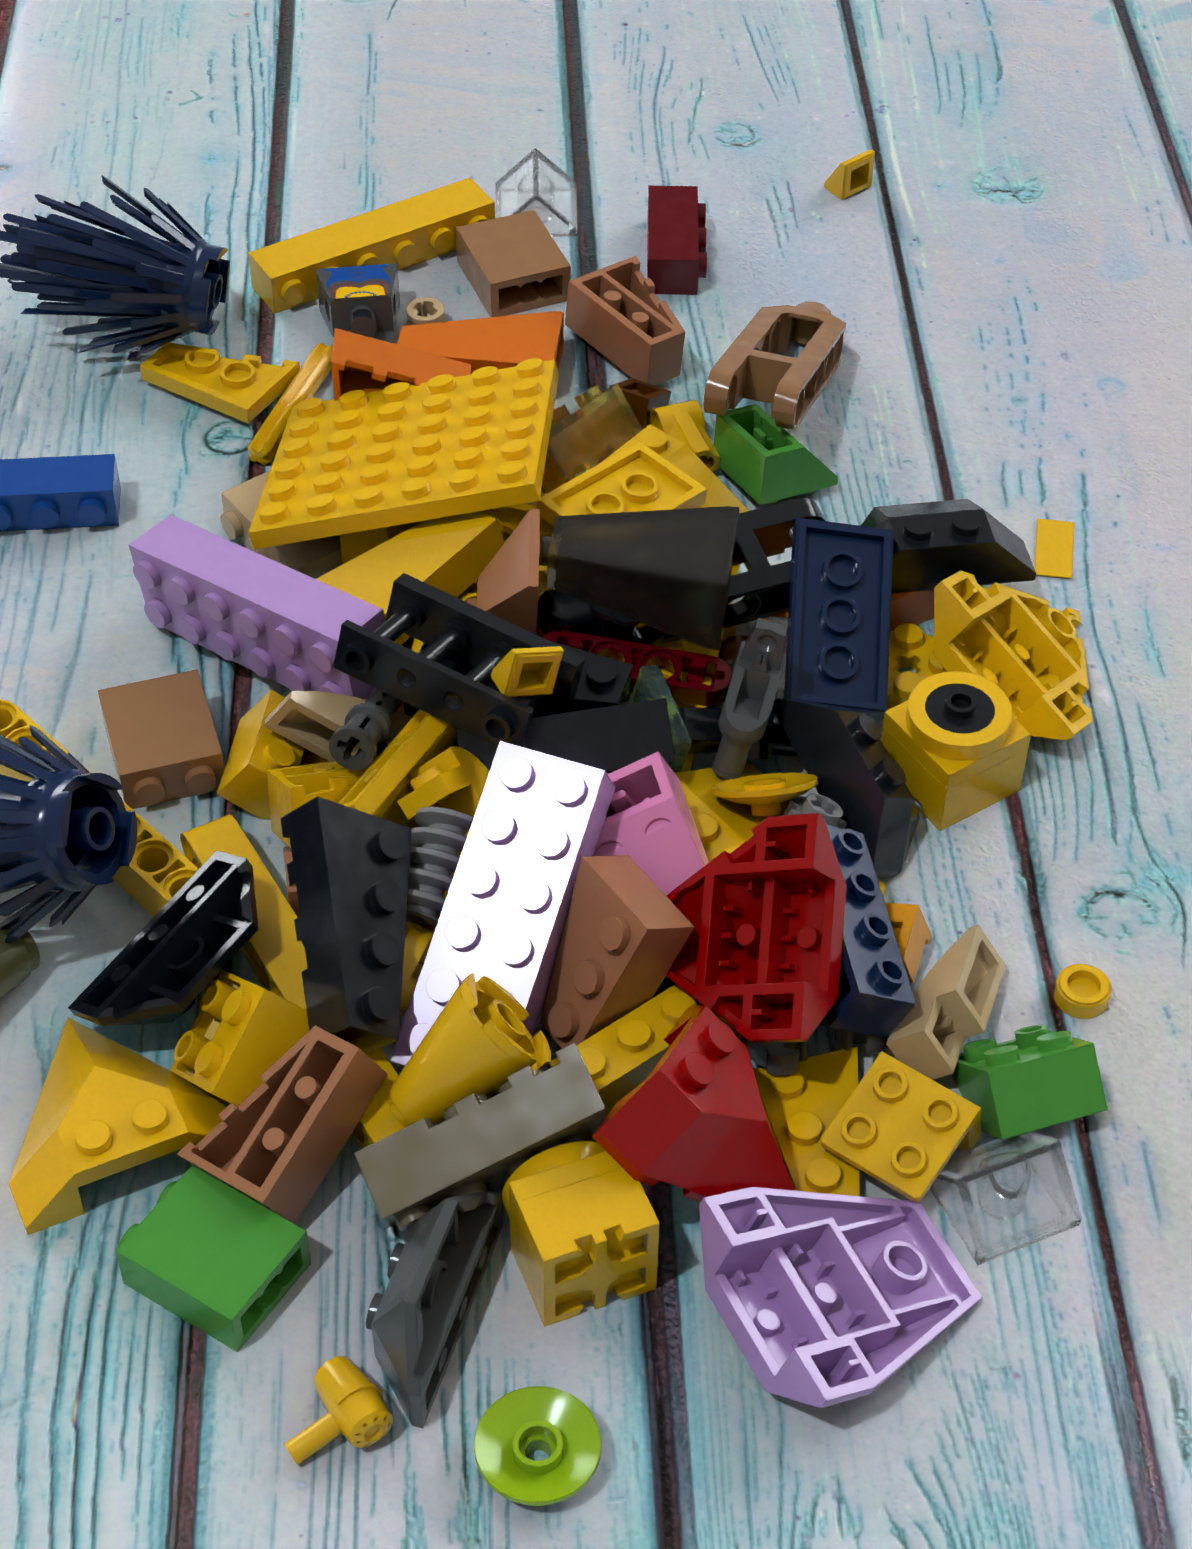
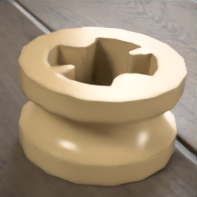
M417 298L407 305V325L445 322L444 305L435 298Z

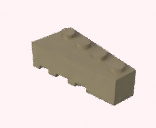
M576 1043L557 1051L556 1054L560 1064L544 1072L540 1069L533 1070L531 1066H527L507 1076L509 1081L498 1088L499 1094L488 1099L487 1094L477 1095L473 1093L453 1103L451 1107L443 1112L446 1121L436 1126L431 1118H423L355 1152L357 1165L384 1228L387 1229L397 1224L400 1231L411 1229L414 1222L446 1198L487 1191L486 1184L506 1175L509 1178L525 1161L548 1148L573 1141L596 1142L592 1135L603 1122L606 1108Z

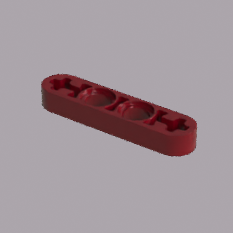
M565 630L561 632L552 631L542 637L553 642L601 656L613 657L619 661L632 664L633 673L630 694L660 699L666 698V700L713 707L725 701L732 678V670L728 663L721 658L711 655ZM660 665L668 668L673 675L664 680H656L647 675L646 670L649 667ZM682 672H688L686 682H681ZM704 678H714L713 685L703 684Z

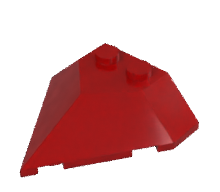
M819 813L767 817L752 829L754 835L732 853L723 851L666 895L694 926L693 931L666 976L711 1011L724 1018L735 1027L737 1032L753 1043L806 1042L839 998L847 886L824 816Z
M692 1004L685 1010L664 1038V1041L670 1047L646 1080L614 1105L592 1137L634 1180L654 1186L659 1181L683 1188L684 1197L701 1202L704 1197L748 1187L795 1191L761 1100L747 1047L735 1036L732 1029L722 1022L707 1006Z

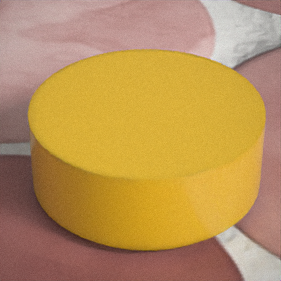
M1087 964L1070 965L1064 968L1057 977L1054 1000L1057 1006L1069 1016L1079 1019L1094 1018L1101 1015L1108 1006L1112 990L1111 982L1104 972L1094 966Z

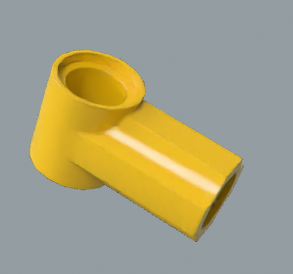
M697 400L651 409L649 415L650 425L685 443L712 472L719 469L720 455L706 433L704 414Z

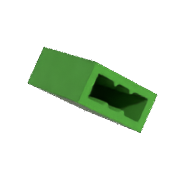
M193 1165L178 1181H173L164 1188L156 1206L140 1224L132 1225L124 1233L116 1250L122 1280L125 1285L236 1352L242 1348L311 1264L306 1230Z

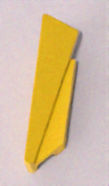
M419 709L338 804L405 826L408 819L397 801L414 791L410 784L412 778L409 773L451 747L457 738L456 729L459 728Z

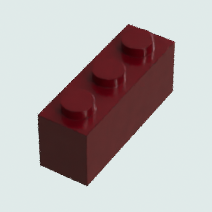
M648 185L647 278H651L655 284V294L697 295L698 278H706V203H698V186Z

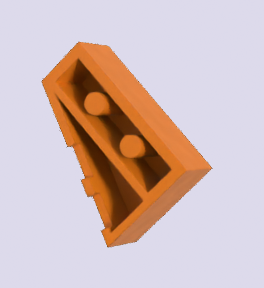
M335 328L331 357L334 400H339L340 396L353 390H363L365 393L384 390L385 387L398 382H407L409 385L418 386L442 374H450L453 377L472 374L471 364Z

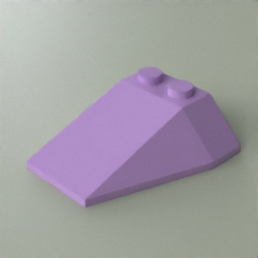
M748 1187L704 1197L699 1204L705 1290L763 1389L772 1394L818 1408L828 1407L869 1395L976 1306L982 1298L920 1202Z

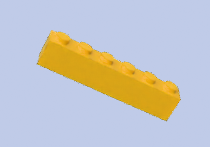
M467 178L248 252L252 288L275 314L318 299L316 269L397 263L399 271L456 251V227L495 219V202L471 178Z

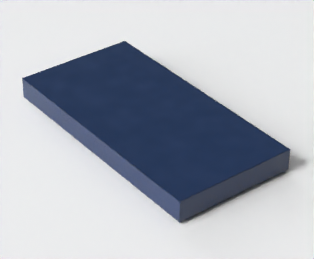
M796 518L793 524L784 699L806 700L864 712L867 716L876 720L884 719L885 711H887L894 530Z

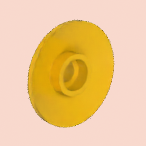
M793 772L749 775L720 781L712 786V791L714 795L725 800L751 805L752 815L769 816L783 813L784 801L796 798L817 786L818 777L813 774Z

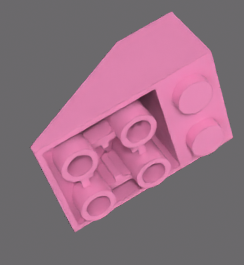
M659 752L608 774L616 788L593 856L629 855L665 895H668L709 863L680 780Z

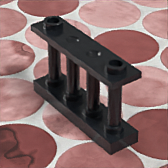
M403 573L393 583L385 622L372 632L349 620L342 623L333 668L497 747L500 741L525 747L534 713V708L532 707L541 699H544L566 709L575 699L586 658L563 648L564 653L552 694L512 698L486 685L492 680L491 673L493 668L511 649L555 647L559 645ZM405 633L428 644V646L420 653H416L394 641ZM451 655L475 667L466 675H463L440 663Z

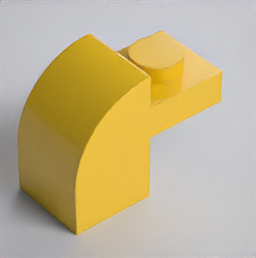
M457 746L449 747L409 773L412 778L410 784L414 791L397 802L408 820L414 818L417 810L422 807L448 808L474 818L489 770L475 755L466 749Z

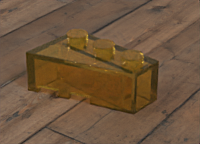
M597 384L575 396L574 399L578 405L568 410L565 404L554 409L541 493H548L575 478L574 475L586 469L587 471L599 464L598 460L608 454H612L643 430L618 384L604 391H601Z

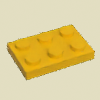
M639 441L541 496L540 500L537 501V509H540V517L590 553L595 548L658 532L705 504L707 488Z

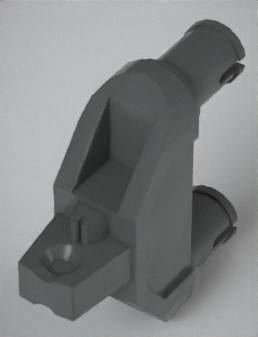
M758 618L746 642L741 641L731 671L732 678L718 721L722 737L711 768L719 777L724 779L742 777L752 744L756 743L764 735L786 658L784 648L788 627Z

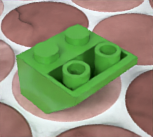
M756 404L728 410L724 416L716 415L713 446L720 455V468L758 504H772L781 499L800 494H810L819 489L837 485L838 476L784 428L777 427L776 422Z
M1033 1025L1018 1029L1014 1032L1016 1039L998 1044L996 1039H981L963 1045L964 1053L959 1055L954 1073L951 1074L963 1098L981 1107V1131L1002 1140L1108 1110L1094 1043L1071 1037V1032L1050 1031L1047 1025Z

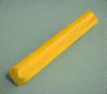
M319 343L314 347L247 446L250 452L248 458L253 463L258 461L265 465L272 460L278 450L292 407L305 399L313 398L331 371L332 345L326 346L323 343Z

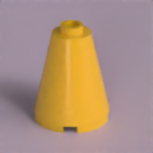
M471 973L461 981L390 1087L389 1093L393 1101L390 1103V1110L404 1127L423 1118H431L436 1126L446 1121L443 1112L451 1107L453 1103L473 1093L477 1095L487 1094L489 1099L499 1093L498 1088L509 1081L507 1076L527 1066H531L533 1070H541L551 1061L552 1054L546 1037L541 1030L532 1037L523 1024V1021L530 1014L506 989L484 975L478 981H475V973Z

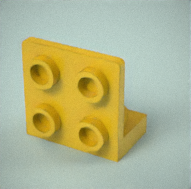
M881 1051L822 1135L821 1145L824 1149L913 1202H920L957 1147L970 1154L980 1139L981 1107Z

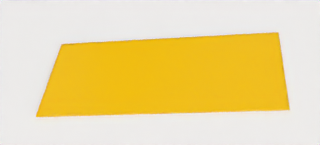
M1037 518L1036 575L1072 579L1074 522Z

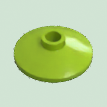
M532 1386L520 1388L496 1400L481 1417L474 1438L475 1460L479 1472L486 1483L504 1498L523 1505H551L574 1496L591 1480L597 1470L601 1457V1433L592 1412L575 1396L552 1387ZM541 1450L546 1452L549 1458L535 1461L528 1459L527 1456L532 1451Z

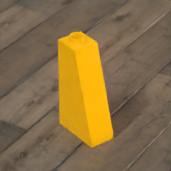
M491 510L425 520L316 579L382 608L386 619L393 583L403 573L454 597H458L478 580L480 574L505 543L502 536L504 528L499 518ZM404 633L394 642L402 645L411 636Z

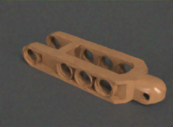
M806 301L796 306L762 307L711 369L705 388L704 411L724 416L729 409L734 410L742 398L773 404L771 418L775 419L776 426L796 430L840 366L846 323L832 315L825 305L818 302ZM792 340L807 344L797 358L776 354L778 352H788Z

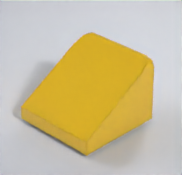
M869 149L840 163L825 181L824 188L843 200L872 186L875 151Z
M561 646L511 649L493 668L491 678L500 693L509 697L552 694L564 650Z

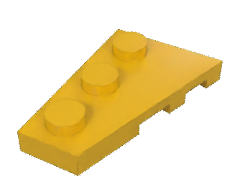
M169 342L160 347L140 365L142 380L248 424L287 389L300 369L299 362L284 360L282 366L262 363L261 356L245 354L242 360L220 357L216 349Z
M858 1046L852 1047L851 1050L843 1049L807 1057L806 1061L799 1060V1071L794 1074L772 1075L767 1073L765 1067L753 1069L761 1100L795 1191L860 1196L859 1169L824 1149L821 1145L822 1135L858 1085Z

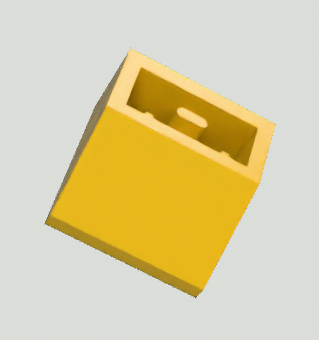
M272 689L240 719L217 791L219 796L259 819H271L267 769L329 762L264 726L265 718L285 698Z
M222 970L218 978L213 980L205 989L200 1001L201 1011L191 1030L185 1032L177 1042L173 1055L175 1061L169 1071L212 1095L239 1106L264 1082L260 1076L309 1031L307 1010L263 987Z

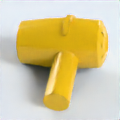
M346 1356L334 1357L326 1361L317 1370L313 1378L314 1386L327 1413L284 1443V1446L297 1465L341 1434L356 1448L369 1447L379 1442L389 1432L393 1424L392 1413L383 1399L382 1390L373 1384L351 1359Z

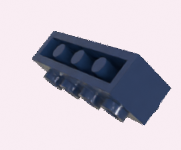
M827 825L847 886L839 998L826 1014L829 1027L887 1038L916 1005L913 990L907 976L864 834L851 829Z

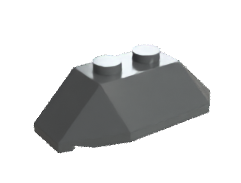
M490 1189L446 1198L414 1222L406 1243H397L393 1249L387 1272L390 1281L385 1293H376L370 1303L366 1318V1328L372 1330L375 1357L412 1426L423 1429L503 1228L502 1192Z

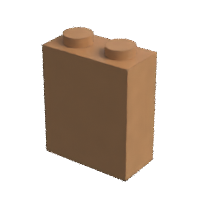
M535 210L456 227L457 262L490 317L511 315L567 301L568 283L571 280V265Z
M198 669L98 690L104 726L119 783L124 787L121 790L123 800L129 807L135 809L218 790L225 769L223 754Z

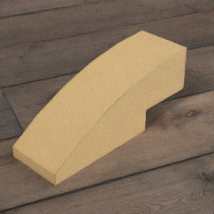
M291 691L265 718L264 726L332 762L335 760L329 750V740L337 729L344 726L345 717L350 709L357 704L365 703L366 700L345 694L322 691ZM400 711L395 712L390 720L392 725L391 734L384 744L377 747L376 756H379L411 720V716ZM359 744L355 746L351 755L354 756L357 753Z
M979 925L970 927L927 973L913 993L916 1005L890 1033L886 1045L897 1060L932 1080L953 1074L965 1038L985 1031L1006 968L1005 963Z

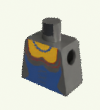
M397 263L316 269L319 309L333 337L335 328L371 338L376 332L395 331L400 308Z

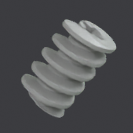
M422 807L417 810L415 815V821L419 827L413 828L411 832L412 847L410 848L406 920L410 923L415 922L428 930L435 931L439 920L435 916L437 912H442L446 900L443 895L445 891H449L453 879L451 873L456 871L460 859L458 855L463 850L467 839L466 833L470 830L473 817L448 808Z

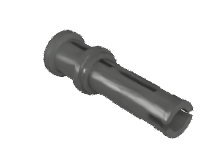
M374 688L365 703L357 704L350 709L345 717L344 726L337 729L329 740V750L334 760L342 767L354 771L363 770L370 766L376 756L377 747L384 744L391 734L392 725L390 720L403 701ZM359 744L357 753L354 756L351 755L355 746Z

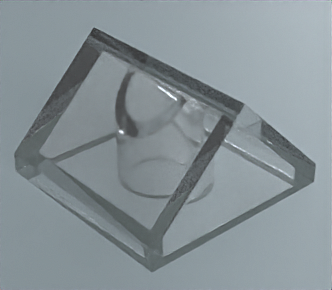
M536 148L495 182V218L535 210L552 237L578 236L576 181Z
M1034 1132L1024 1133L1003 1140L997 1138L951 1156L930 1187L931 1192L977 1266L1079 1226L1082 1220L1060 1140Z

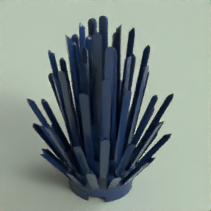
M101 175L104 185L130 203H126L115 195H110L112 203L116 207L168 241L154 237L85 201L81 202L79 207L66 201L61 203L40 194L34 195L39 203L50 206L51 209L123 236L56 214H49L47 218L34 214L37 221L9 213L3 215L6 221L18 224L19 227L3 224L5 231H0V241L17 244L16 249L18 252L1 256L0 277L8 278V282L12 284L11 287L14 291L37 293L39 300L57 301L41 302L37 305V308H25L20 314L109 317L100 318L94 324L67 327L62 331L64 335L127 327L132 328L93 338L89 344L80 346L77 353L113 344L116 345L112 353H119L140 346L129 352L127 359L129 360L192 332L212 335L216 331L219 320L212 319V316L219 302L225 303L230 261L221 259V257L228 249L208 244L168 202L166 204L160 198L158 199L149 189L144 188V196L179 230L108 178Z
M29 725L31 735L53 755L28 738L19 737L18 740L22 745L20 746L0 734V765L33 778L31 782L0 774V894L37 884L0 904V916H8L19 910L0 923V929H12L5 943H13L66 900L51 916L49 927H52L62 920L63 926L97 885H106L114 882L112 877L120 866L130 865L137 842L135 811H126L123 800L117 791L122 790L124 787L110 775L90 773L69 752L66 754L44 733L32 725Z

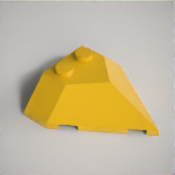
M961 570L938 583L934 587V657L943 666V672L960 671L973 673L995 683L1008 696L1012 706V716L1034 737L1069 740L1093 721L1092 709L1083 704L1082 697L1089 690L1084 643L1082 639L1076 637L1075 629L1081 623L1080 611L1067 607L1061 612L1058 609L1050 608L1049 601L996 582L989 588L980 586L973 574Z
M67 1017L9 1181V1187L27 1235L83 1215L84 1210L78 1187L178 1151L190 1141L195 1145L198 1144L222 1121L218 1115L230 1103Z

